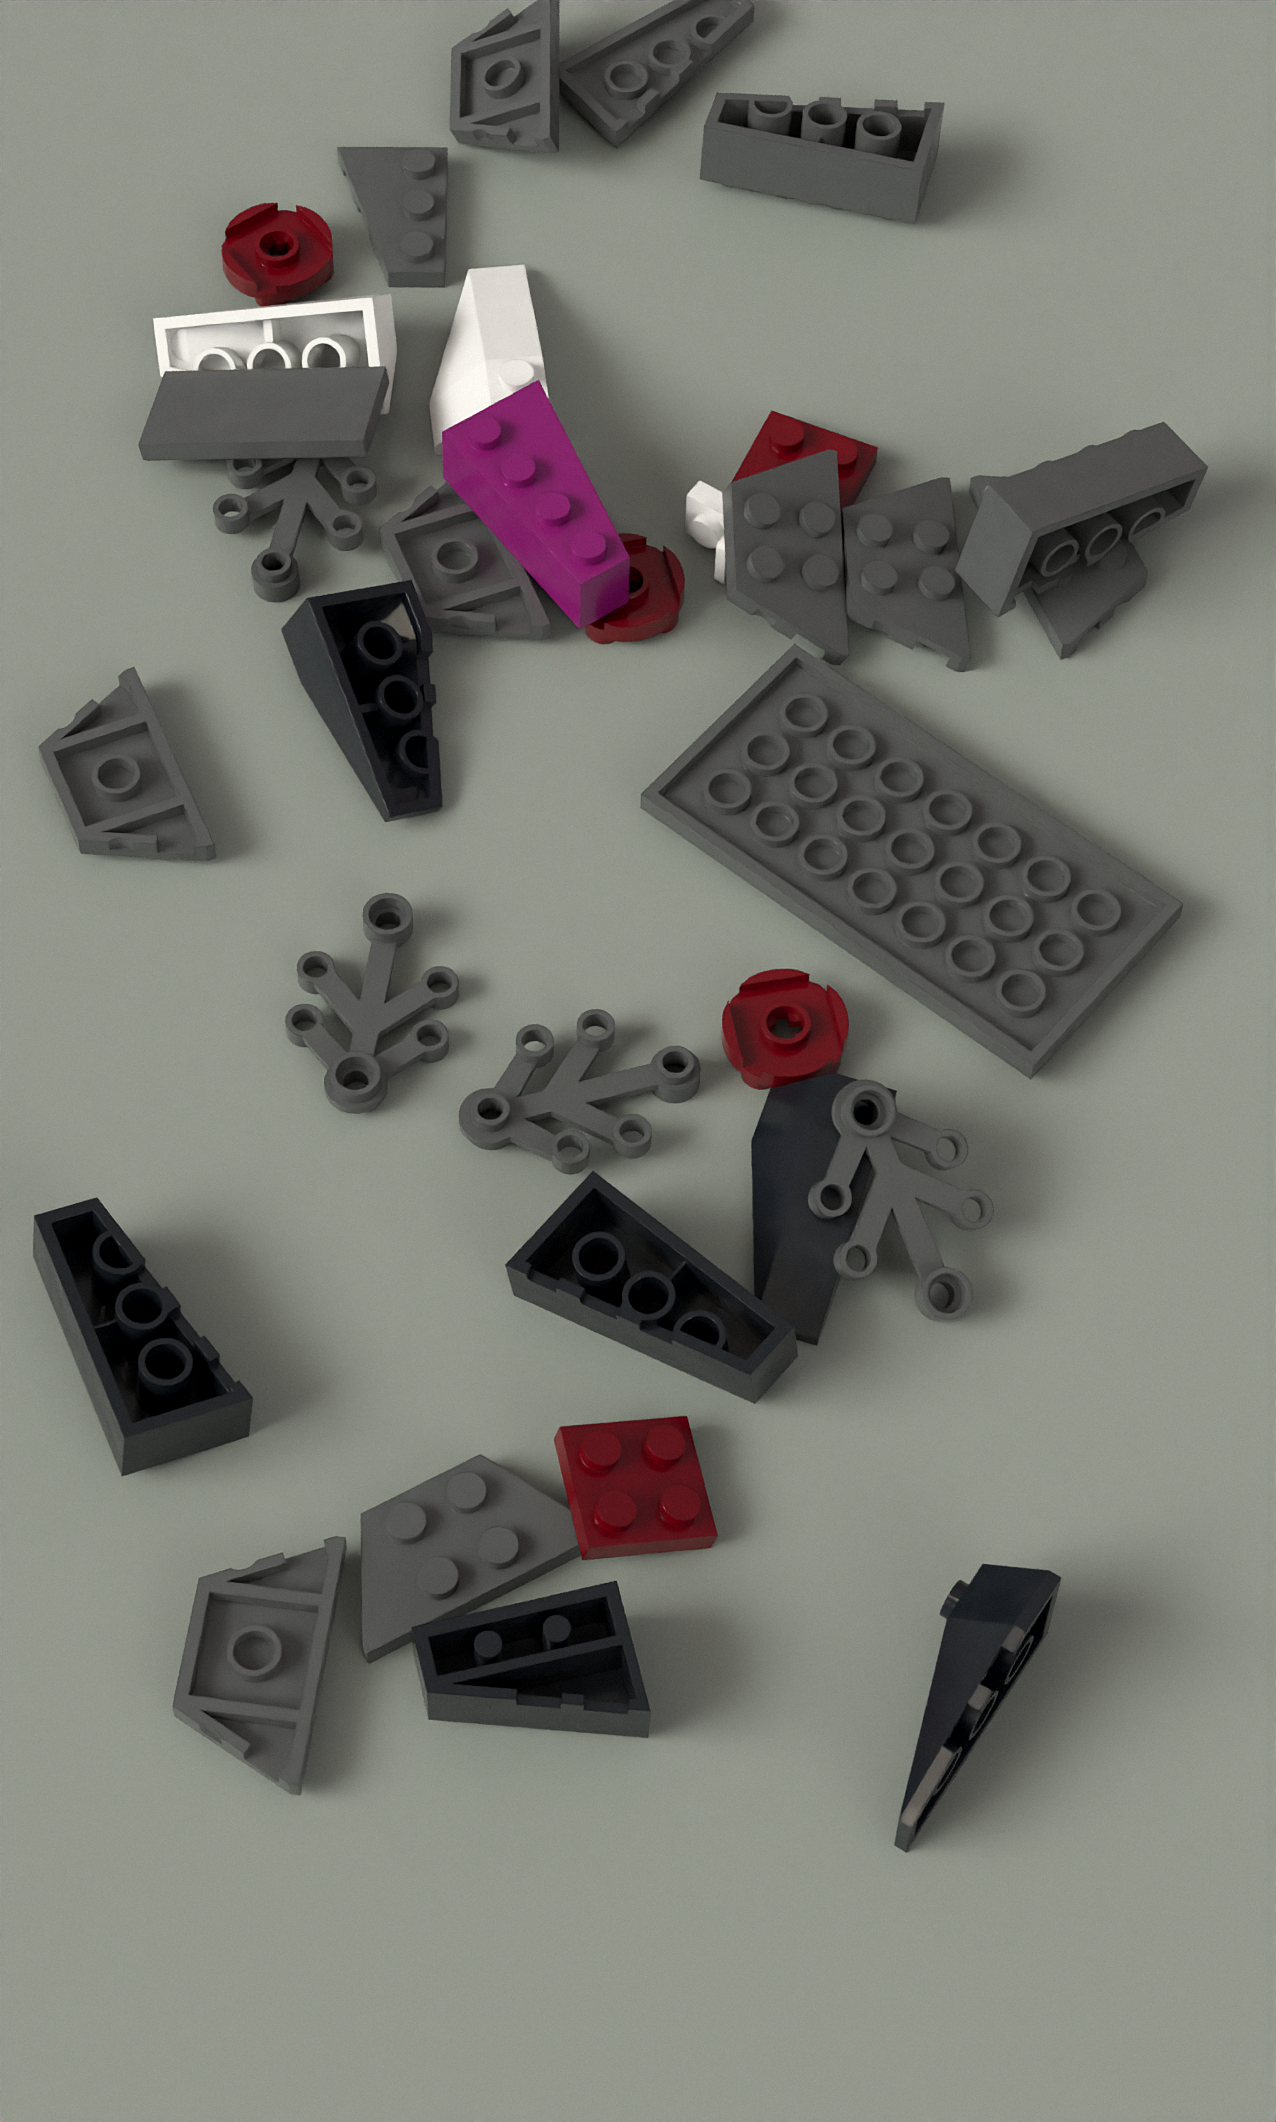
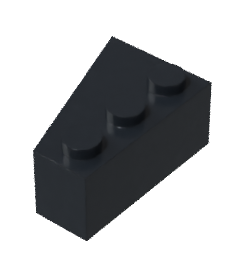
M617 1580L411 1627L413 1655L428 1720L641 1738L649 1737L651 1710Z

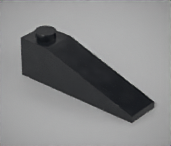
M982 1564L969 1584L960 1579L948 1594L940 1611V1615L947 1620L895 1837L894 1846L902 1851H908L1048 1634L1062 1578L1050 1570Z

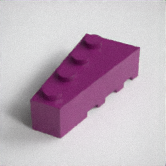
M539 380L442 431L443 478L579 629L588 626L628 603L630 557Z

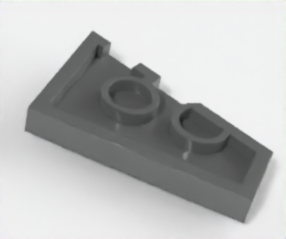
M337 147L338 163L343 175L348 178L352 188L353 200L358 212H361L369 230L370 242L388 286L445 288L448 147Z

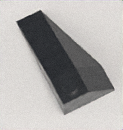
M412 580L306 598L281 629L302 686L383 820L390 822L438 812L443 805L439 741L433 736L432 707L436 704V689L434 684H430L429 656L433 653V640L431 629Z
M837 1073L770 1088L751 1140L754 1296L794 1326L796 1340L816 1346L819 1343L841 1279V1275L834 1266L835 1251L842 1243L850 1240L875 1176L867 1153L864 1151L849 1185L852 1192V1203L848 1211L833 1219H823L815 1215L810 1209L808 1203L810 1189L817 1182L824 1180L841 1137L832 1119L833 1101L844 1086L858 1080ZM887 1088L896 1102L897 1090ZM863 1102L855 1104L853 1110L855 1119L860 1124L869 1125L873 1117L871 1108ZM824 1187L820 1196L822 1204L829 1210H836L840 1203L838 1192L832 1187ZM851 1248L847 1252L846 1261L849 1256Z

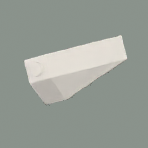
M391 293L153 318L161 377H163L165 371L386 366L390 383L380 414L389 413L397 357Z

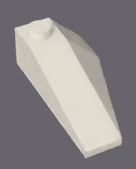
M525 264L468 270L429 402L435 455L443 454L442 431L537 380L540 381L549 399L543 355Z

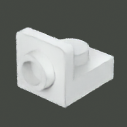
M699 480L687 494L685 533L692 536L702 546L716 549L714 579L725 585L727 583L722 492Z

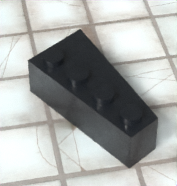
M594 1171L587 1176L505 1264L514 1296L753 1404L758 1402L798 1357L795 1328L791 1323Z
M96 1197L34 1215L33 1258L121 1476L123 1477L249 1437L253 1397L240 1380L235 1382L221 1365L219 1353L205 1335L200 1338L181 1313V1304L167 1286L162 1288L145 1267V1258L100 1200Z

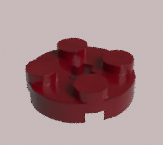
M278 203L259 204L239 213L229 222L225 230L226 239L223 245H221L225 276L241 293L254 297L256 303L261 307L281 305L287 301L304 297L318 289L323 283L328 282L334 274L331 230L324 219L309 208L296 205V212L278 210ZM273 247L279 252L289 250L283 256L274 257L268 255V249Z
M618 533L630 557L629 586L631 588L640 587V589L629 594L627 604L584 627L586 628L587 636L592 641L599 644H610L615 641L634 642L651 638L659 633L670 632L676 627L679 620V612L684 603L685 575L676 555L664 545L663 552H661L656 547L646 545L647 537L631 533Z
M772 969L749 977L739 986V993L731 999L730 1003L729 1001L727 1002L723 1010L721 1040L728 1060L732 1066L741 1072V1078L744 1083L751 1088L765 1090L838 1072L841 1058L847 1047L849 1018L842 998L828 984L826 991L819 984L809 981L810 974L796 969ZM787 1020L790 1028L800 1027L802 1030L794 1034L792 1038H779L771 1033L775 1030L776 1021Z

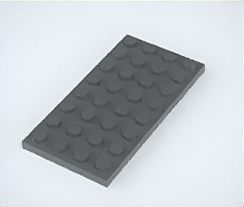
M796 644L785 652L641 793L640 808L1029 1079L1034 1077L1180 918L1183 903Z

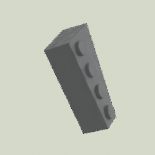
M717 92L704 125L700 180L719 183L727 187H739L773 194L780 198H792L826 205L834 209L883 217L887 220H899L915 224L938 155L945 103L925 102L924 111L898 109L897 100L875 99L874 108L842 107L841 98L819 97L818 101L811 102L808 105H793L791 98L785 95Z
M1161 422L1141 430H1131L1122 437L1097 446H1086L1077 453L1055 461H1044L1035 468L1016 475L999 477L988 484L981 495V505L955 571L993 613L1000 617L1015 608L1016 600L1014 596L1032 587L1039 595L1057 585L1059 577L1056 574L1079 560L1087 568L1103 559L1105 554L1114 547L1121 536L1131 543L1190 510L1208 466L1165 422Z

